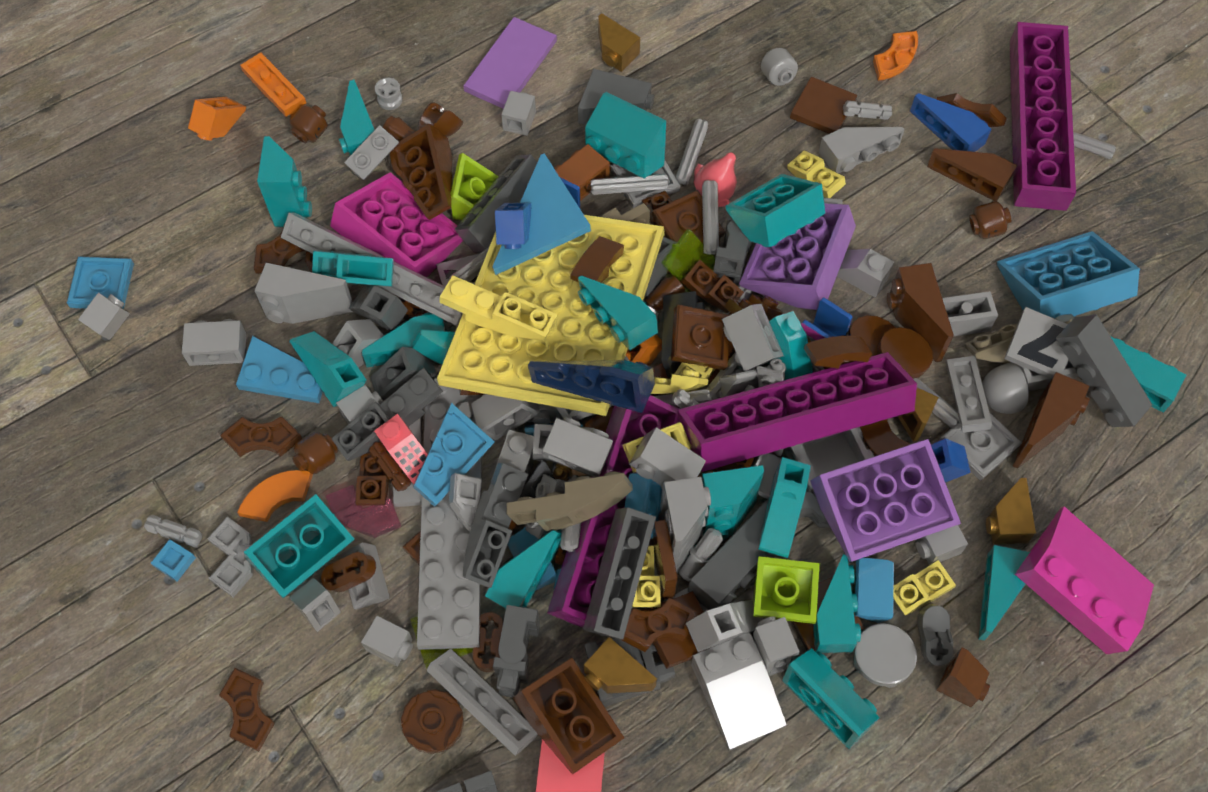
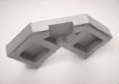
M455 473L450 477L449 505L470 532L481 498L482 479Z
M227 516L207 538L211 544L228 556L212 573L209 579L234 598L253 576V566L244 556V551L252 545L250 533Z

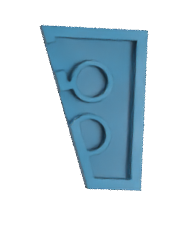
M252 336L236 383L239 390L320 403L323 391L303 362Z
M451 403L413 486L434 507L450 491L451 475L455 473L465 475L494 444V441L453 403Z

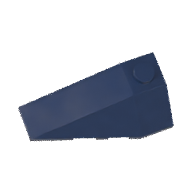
M584 360L530 361L528 364L532 383L643 413L655 385L653 368L641 362Z

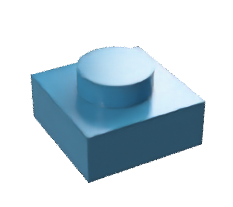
M169 539L151 564L178 582L196 557Z

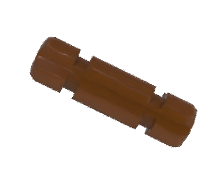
M375 442L369 448L370 454L374 459H378L376 462L387 478L393 480L391 483L398 492L406 490L411 485L410 479L405 473L402 474L403 470L391 454L387 453L388 450L383 443Z

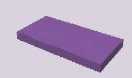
M514 17L463 86L464 91L504 109L510 91L519 93L522 91L556 43L557 35Z

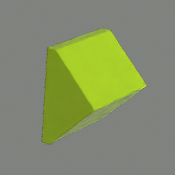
M464 153L459 154L451 189V209L453 219L463 220L499 177Z
M758 556L753 593V617H775V619L785 617L786 621L815 624L820 563Z

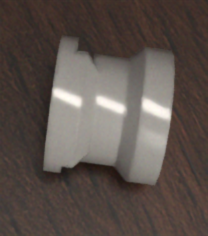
M388 77L380 79L376 83L375 93L381 108L394 110L402 104L400 84L397 80Z

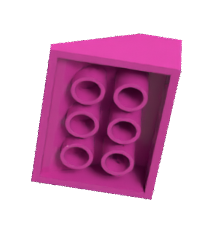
M391 172L336 202L330 227L341 236L384 257L394 258V262L426 278L437 268L436 264L442 263L463 241L454 230L457 225L441 213L431 220L427 219L415 202L411 192Z
M1064 506L1059 509L1015 573L1018 578L1105 654L1129 650L1143 628L1154 587L1152 582Z

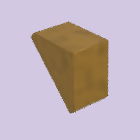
M919 388L916 390L915 410L898 416L913 442L919 440L939 398Z

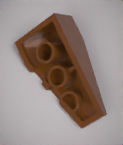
M429 123L399 141V144L389 154L393 170L400 176L404 186L411 192L415 202L426 218L431 220L451 208L452 154L448 137Z

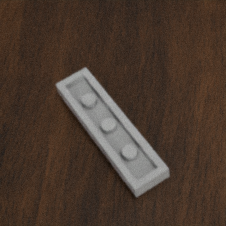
M449 649L430 663L427 672L515 756L535 740L538 734L528 721L452 649Z

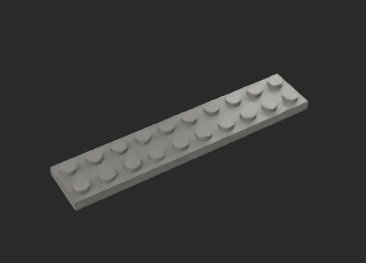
M435 375L433 378H434V380H435V381L437 382V384H438V381H437L438 375ZM440 386L443 392L425 407L424 449L427 453L430 451L451 403L476 424L471 403L481 398L482 395H460L459 389ZM482 457L465 474L466 476L482 479ZM450 491L435 507L422 496L417 629L418 650L480 647L481 584L463 578L464 559L470 532L449 505Z

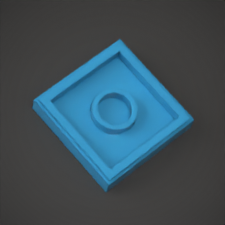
M78 257L67 300L68 306L70 308L86 309L98 293L107 298L112 294L125 303L134 266L132 259Z

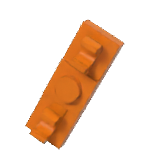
M261 52L240 65L247 77L285 117L290 115L292 118L298 109L306 104L305 97Z

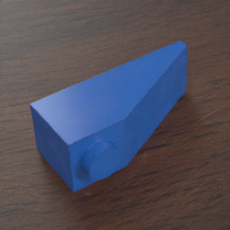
M920 93L914 97L910 112L952 150L976 152L986 144L991 128L973 112Z

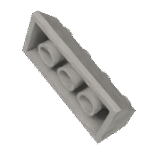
M701 477L664 482L658 521L665 520L667 522L677 574L691 554V548L697 545L699 537L703 536L702 527L706 525L705 516H708V506L711 505L709 488L703 487Z

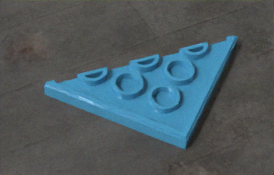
M545 153L540 155L520 203H531L532 206L529 240L525 244H521L519 249H505V245H501L492 266L493 271L497 275L591 231L589 222Z

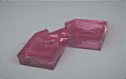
M353 485L326 495L332 513L348 529L376 538L402 527L391 499H387L386 505H372L363 509L362 506H356L355 504L356 491Z

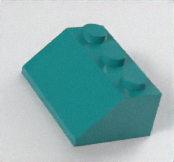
M605 92L585 127V146L589 144L606 160L643 179L664 166L666 120Z
M264 136L257 183L274 226L284 227L288 213H296L305 218L311 217L312 203L307 200L306 186H302L301 171L297 170L294 159L270 136Z
M785 174L773 178L725 206L728 214L748 240L761 244L763 247L775 246L780 240L795 234L797 230L813 223L815 219L825 214L822 183Z
M763 465L703 474V487L709 488L711 496L708 516H705L706 525L702 527L703 536L709 528L719 530L722 533L723 540L733 536L756 503L764 474Z
M315 494L246 549L244 556L261 577L282 598H285L355 539Z
M811 648L789 664L782 681L850 749L878 721L880 717L876 714L877 709L868 699H862L854 691V686L844 675L839 676L831 668L832 664L824 654L816 653Z

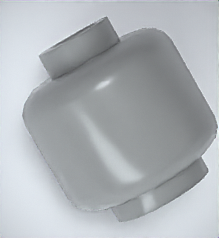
M775 48L768 51L763 57L761 70L773 85L782 86L794 79L797 74L798 65L786 49Z

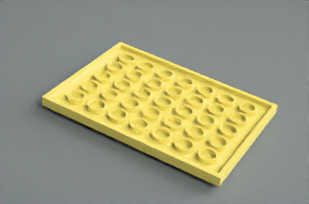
M584 215L591 226L590 232L495 275L492 266L501 245L496 243L495 232L475 285L499 296H503L504 292L512 294L558 314L546 339L540 340L511 336L466 321L465 314L463 313L437 377L439 386L606 416L610 404L532 383L528 364L530 361L625 359L628 348L622 342L618 343L614 339L606 323L601 324L598 321L590 305L586 306L583 304L578 295L580 290L579 283L571 280L570 275L582 255L599 236L623 244L624 252L610 266L609 276L602 283L636 295L643 300L663 240L664 227Z

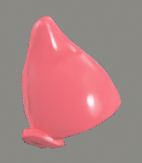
M732 152L727 153L720 159L710 161L705 166L698 163L694 170V185L701 196L704 181L714 180L717 182L718 207H724L729 204V199L733 196L737 181L734 173L736 156Z

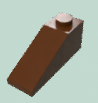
M935 148L927 167L993 201H998L1010 182L1017 165L992 153Z

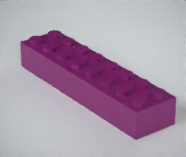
M1017 22L1010 40L1013 164L1017 165L1013 174L1014 206L1067 211L1076 194L1068 26Z
M887 352L870 357L868 362L854 361L840 365L839 368H828L679 409L678 423L681 422L691 445V451L706 460L701 469V472L913 412L915 410L917 383Z
M651 395L643 413L614 405L605 432L609 435L608 439L613 440V443L599 477L604 476L608 472L624 473L629 479V475L633 471L622 445L643 437L656 427L661 430L678 423L679 409ZM626 496L608 510L581 522L578 548L574 552H566L547 611L548 614L579 627H584L616 509L625 508Z

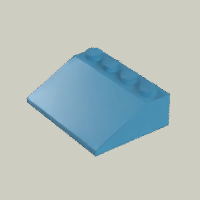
M1093 231L997 261L1000 272L1022 310L1027 307L1054 319L1060 315L1069 314L1075 317L1076 315L1097 310L1113 303L1122 302L1137 296L1140 268Z

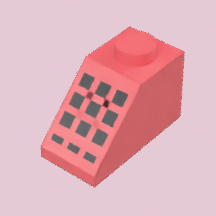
M396 414L374 430V432L410 481L415 484L428 453L402 418Z

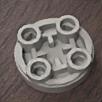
M876 624L867 628L861 634V641L857 642L854 648V667L865 679L879 686L889 688L897 686L910 676L916 666L917 652L914 642L905 631L891 624Z

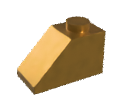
M601 13L598 16V33L602 60L608 66L622 72L640 54V37Z
M1020 478L996 505L989 517L986 518V530L988 534H991L993 544L1029 543L1036 534L1027 478Z
M610 637L584 664L585 680L594 689L599 690L602 688L607 694L652 691L656 687L657 678Z

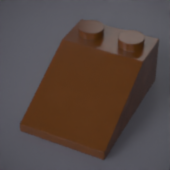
M932 263L899 267L895 279H892L890 293H887V305L889 309H893L895 319L904 328L917 332L929 343L933 351V360L941 362L954 334Z
M1058 372L1054 374L1039 397L1013 467L1017 469L1062 435L1069 424L1073 426L1076 424L1080 413L1083 414L1088 406L1090 398L1086 397L1089 385Z
M570 658L521 690L513 699L530 726L566 768L574 774L623 740L624 736L591 685L585 680V676L574 659Z

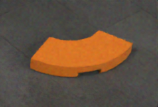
M917 31L893 33L890 48L884 53L874 55L873 64L878 81L900 74L911 64L918 46Z
M293 470L265 479L248 493L239 507L238 515L268 522L272 513L281 505L292 501H305L313 474L305 470Z

